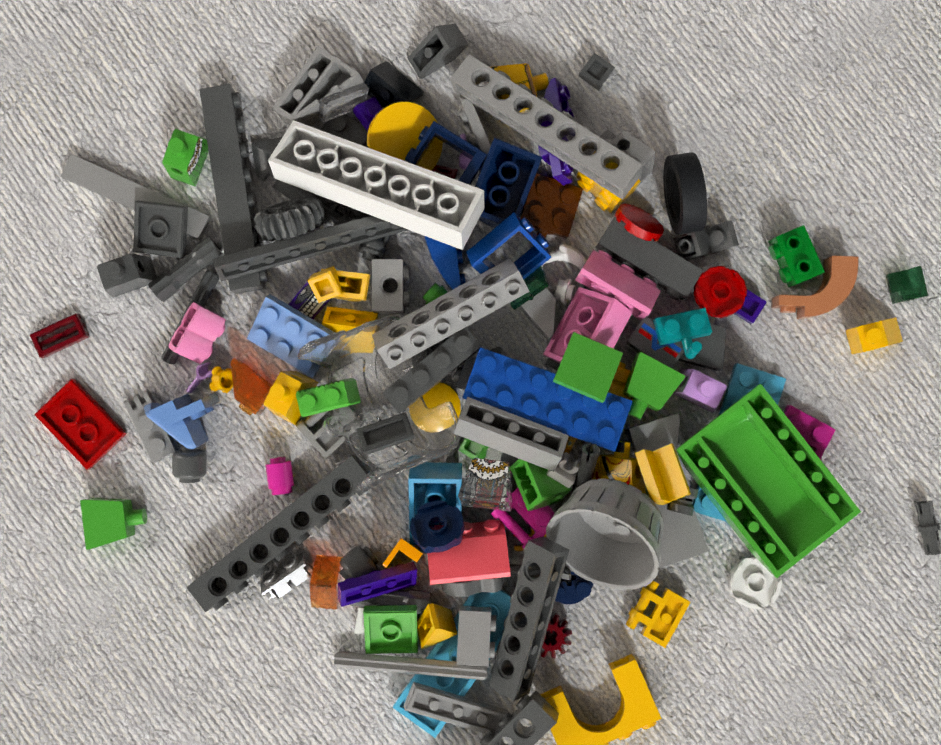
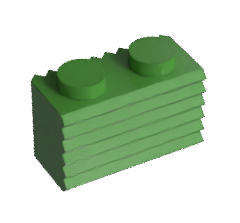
M354 378L300 390L296 393L302 417L361 403L356 379Z

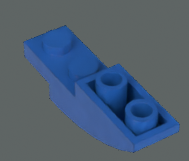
M425 236L433 263L447 286L453 290L466 283L465 273L459 274L458 264L463 263L462 250Z

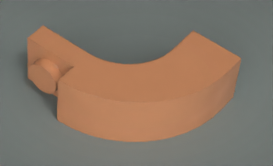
M830 256L824 259L823 269L825 273H823V280L819 289L813 295H778L772 298L771 308H780V313H796L797 309V319L812 318L835 309L848 297L855 285L858 274V257Z

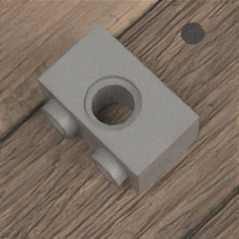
M372 259L373 313L405 314V307H409V292H405V282H409V266H405L403 259ZM388 281H396L398 283V288L395 292H385L384 286Z

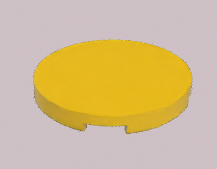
M398 102L380 110L371 121L367 133V146L404 161L412 147L416 149L421 142L418 138L424 127L430 128L433 121L438 122L427 109L416 103ZM435 137L417 166L432 171L441 156L443 142Z

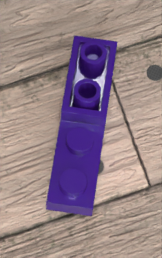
M556 78L550 79L544 98L553 105V108L560 112L565 111L574 118L568 103L570 99L568 87L562 85ZM545 121L541 126L548 127L552 122ZM565 135L562 139L568 141L567 135ZM538 145L539 156L551 166L553 178L563 186L572 183L571 172L574 170L573 167Z

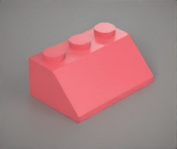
M490 519L485 522L475 523L464 522L463 539L459 545L447 551L427 553L430 585L511 577L504 524L500 520ZM435 525L431 529L440 530L444 525Z

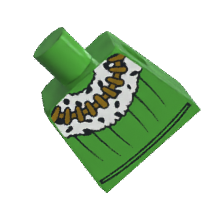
M178 129L173 131L162 163L172 179L196 187L209 152L207 140Z

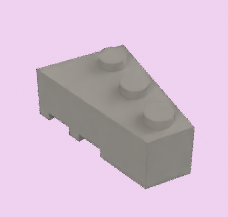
M318 46L274 105L273 109L289 125L294 120L308 126H313L363 89L366 84L359 72Z

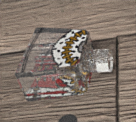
M489 447L487 448L485 459L473 458L471 460L458 494L462 506L511 512V469L508 462L501 461L502 452Z

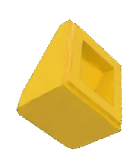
M334 266L313 273L307 280L318 303L342 294L339 278Z

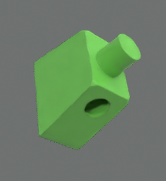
M642 352L636 353L623 390V394L633 399L628 414L641 420L647 407L655 411L660 410L684 380L685 375Z
M518 459L510 467L528 511L555 504L571 491V487L567 488L547 476L548 469Z
M89 498L80 500L86 550L134 536L135 525L147 523L145 508L133 510L131 499Z

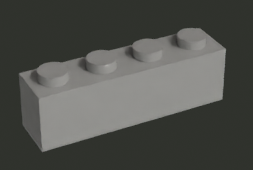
M470 397L466 399L454 434L553 472L562 459L569 437L567 434Z

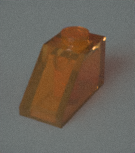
M233 358L231 361L234 397L240 402L238 407L250 416L252 413L261 415L266 408L264 401L273 385L240 359Z

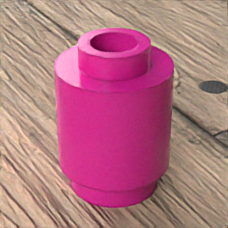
M285 456L270 458V464H265L268 489H271L272 495L292 493L294 478L291 461H286Z

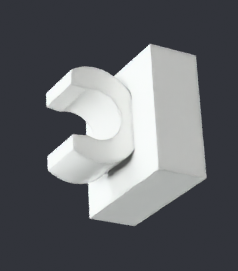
M565 452L554 472L548 470L547 476L570 488L575 482L580 460L571 461L568 459L569 454Z

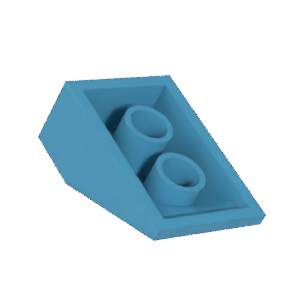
M410 462L408 478L410 545H417L410 531V521L412 517L414 519L418 513L417 510L422 505L431 501L441 500L447 502V505L456 506L462 514V493L460 492L462 491V463Z

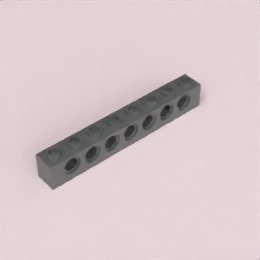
M355 455L350 456L186 588L205 612L211 608L217 611L229 601L226 596L233 591L237 595L249 585L246 580L251 576L260 577L270 569L267 565L274 558L277 562L290 553L288 550L290 545L294 542L300 545L311 535L308 531L315 525L320 529L331 519L328 515L335 509L340 513L350 505L349 498L355 493L360 497L370 489L371 485L369 482L374 478ZM341 478H345L350 482L351 488L347 493L341 492L338 488V482ZM320 495H326L329 498L330 506L327 509H323L318 505V497ZM300 511H304L309 515V523L307 525H303L298 521L297 516ZM279 528H285L288 531L289 538L287 541H282L278 538L277 531ZM259 544L267 547V557H261L258 554L257 547ZM238 561L246 563L248 568L246 573L238 571ZM218 577L225 579L227 583L225 590L217 586L216 581Z

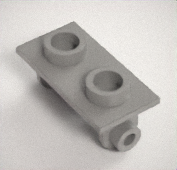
M302 552L298 556L290 557L282 567L267 573L262 581H260L261 594H266L270 601L273 599L278 600L292 590L291 585L288 583L289 580L298 586L311 577L314 568L309 562L306 564L304 553Z

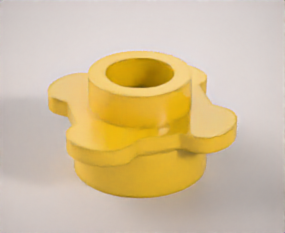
M215 366L212 369L213 375L209 384L211 391L222 390L223 393H228L235 385L233 370L231 368L221 369L220 366Z

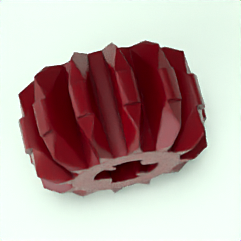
M557 613L553 615L547 631L550 630V633H552V630L554 631L555 638L550 640L548 637L545 640V636L540 653L543 658H545L548 651H550L552 658H556L555 650H559L560 653L564 654L566 651L562 644L571 645V640L567 636L572 634V630L565 628L568 624L567 620L559 621V614Z

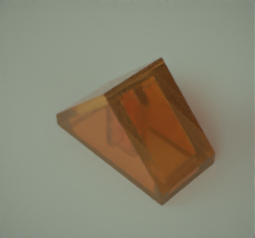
M316 555L310 581L311 607L338 609V583L341 578L339 572L342 567L340 565L342 557Z

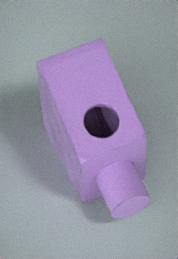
M680 368L678 372L685 375V378L673 394L713 413L727 385L695 369Z

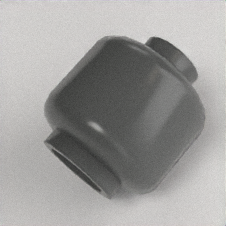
M181 445V450L173 453L172 474L179 479V482L196 483L200 481L201 477L206 475L207 454L205 451L197 448L188 449Z
M356 546L340 559V565L343 569L339 573L345 580L367 575L378 570L376 564L379 561L366 546L364 548Z

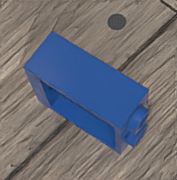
M514 212L466 253L471 266L482 274L495 266L487 257L520 231L534 245L513 262L524 280L551 258L547 249L550 244L541 233L536 235L533 232L534 227L527 218L520 219Z

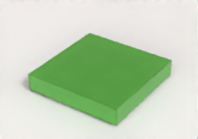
M573 332L553 382L603 403L623 353Z
M417 605L364 606L366 654L418 653Z

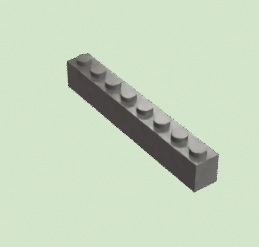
M230 84L201 88L199 91L224 255L244 251L251 247L262 246V242L258 241L253 207H257L254 191L251 192L250 189L253 175L250 166L247 167L246 157H249L247 142H243L242 133L245 132V123L243 117H239L238 108L242 107L240 94L235 92ZM267 269L229 279L230 291L239 294L266 289L265 282H268Z

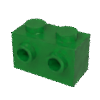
M804 225L768 241L770 245L768 247L769 253L777 261L780 268L779 276L783 283H787L788 288L825 273Z

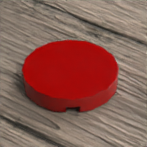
M624 203L619 206L615 213L618 223L622 220L626 224L624 228L629 233L645 241H652V239L658 241L664 232L663 226L655 217L637 206Z
M715 266L707 269L700 275L694 286V297L700 309L706 308L707 314L711 317L724 318L733 315L742 308L747 296L744 279L738 272L725 268V266Z

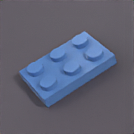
M269 294L260 308L247 339L313 378L317 374L337 333Z

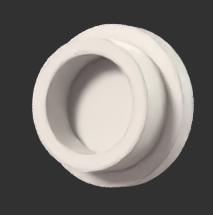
M560 279L558 282L555 298L556 300H561L562 304H566L568 300L573 299L575 285H572L571 279Z

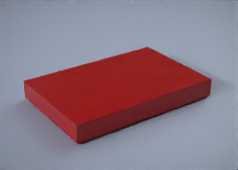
M70 379L34 414L87 470L91 469L127 434L75 379Z

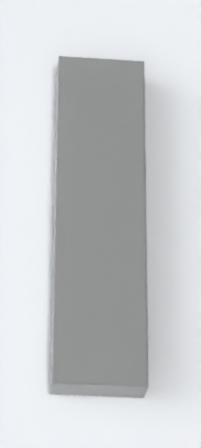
M413 682L403 706L406 711L485 734L490 730L494 733L500 727L498 722L509 712L506 709Z

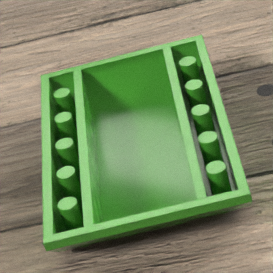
M758 384L676 448L689 474L749 551L775 578L781 576L861 512L762 384Z

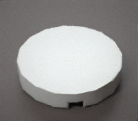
M755 556L745 557L735 563L729 574L730 592L735 600L745 607L761 609L774 603L781 593V576L775 578Z

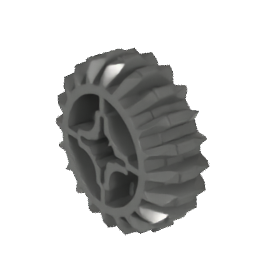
M315 197L291 199L258 212L254 218L255 227L260 238L265 241H280L298 237L299 235L314 231L325 222V211L320 199Z

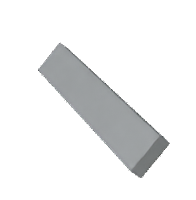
M73 154L70 155L60 176L134 211L135 201L137 200L186 206ZM188 206L187 234L201 240L211 217Z

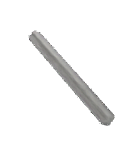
M340 651L334 656V665L342 668L485 680L488 676V666L456 665V661Z

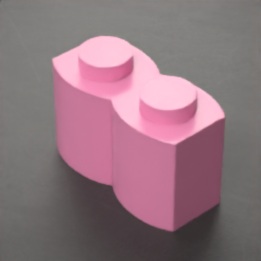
M193 302L186 311L181 325L172 336L168 347L173 352L202 364L204 360L211 356L213 351L212 344L215 339L223 334L226 319Z

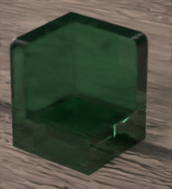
M921 266L886 275L892 304L928 296Z

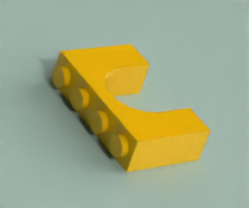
M632 654L608 664L619 688L621 702L616 715L606 723L591 725L579 720L572 712L561 685L540 694L559 713L557 723L550 729L557 745H609L608 742L617 738L623 740L630 737L635 730L651 728L656 725V721L662 719L637 661Z

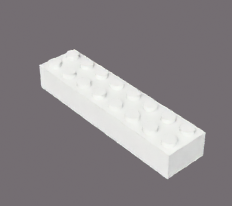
M294 120L268 159L274 179L463 250L485 208L484 190Z

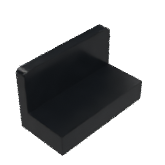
M387 61L370 69L364 82L366 86L361 89L371 98L375 97L383 108L398 102L413 103L422 97L424 93L422 89Z

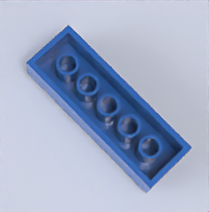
M480 347L462 399L466 400L467 397L567 434L570 437L592 443L593 445L596 444L598 447L610 451H616L633 402L632 400L608 392L605 401L601 403L554 383L555 373Z

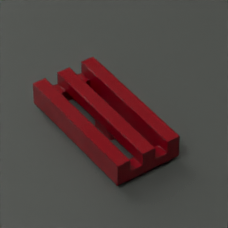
M75 313L30 334L40 358L48 357L90 337L84 329L86 328L84 323L80 320L82 319L80 314ZM73 322L76 325L48 339L39 341V338ZM79 332V334L43 350V347Z

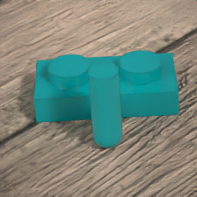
M706 308L658 317L653 320L659 345L662 346L681 341L685 356L688 359H693L702 349V344L698 341L692 342V339L712 334Z

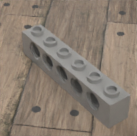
M511 258L372 334L377 351L388 368L391 369L530 291Z

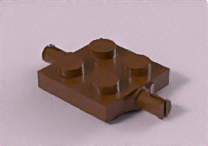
M536 173L520 219L527 218L537 232V235L541 233L545 238L547 235H557L567 239L583 189L570 184L563 186L553 177H546Z

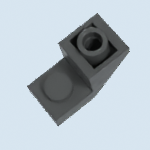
M725 221L702 231L686 233L673 238L677 254L687 261L715 254L739 245L732 221Z

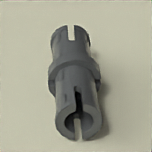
M933 501L916 502L915 506L920 525L917 527L918 532H921L925 555L941 554L938 532L940 525L936 522Z

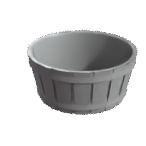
M593 479L583 483L573 491L566 503L554 513L546 527V538L569 549L565 567L594 584L618 590H633L649 585L658 574L661 562V543L664 533L663 517L659 508L650 497L639 489L627 485V483L611 479Z

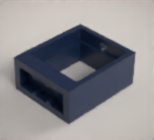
M433 121L430 128L425 126L418 138L421 142L416 149L413 147L410 149L404 161L418 165L436 137L471 159L458 180L471 185L483 166L487 154Z

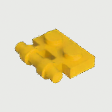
M653 580L646 588L643 587L639 593L641 597L634 608L631 607L628 613L630 617L625 625L634 630L638 622H642L645 626L641 634L666 648L690 601L668 588H665L661 596L657 595L655 591L659 583ZM651 600L656 603V606L649 617L644 614V611Z

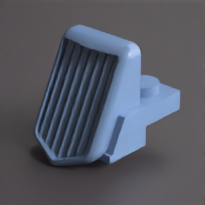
M215 392L192 402L188 393L165 404L151 402L144 406V411L150 420L185 448L195 449L208 441V436L199 417L213 411L212 405L220 402Z

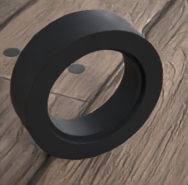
M694 152L667 156L664 163L663 185L666 209L671 227L677 235L702 231L707 220V192L700 161Z

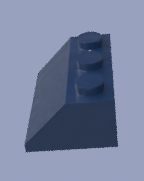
M493 139L475 187L484 190L485 208L479 218L480 221L495 228L514 212L520 217L542 160L541 156L499 139Z

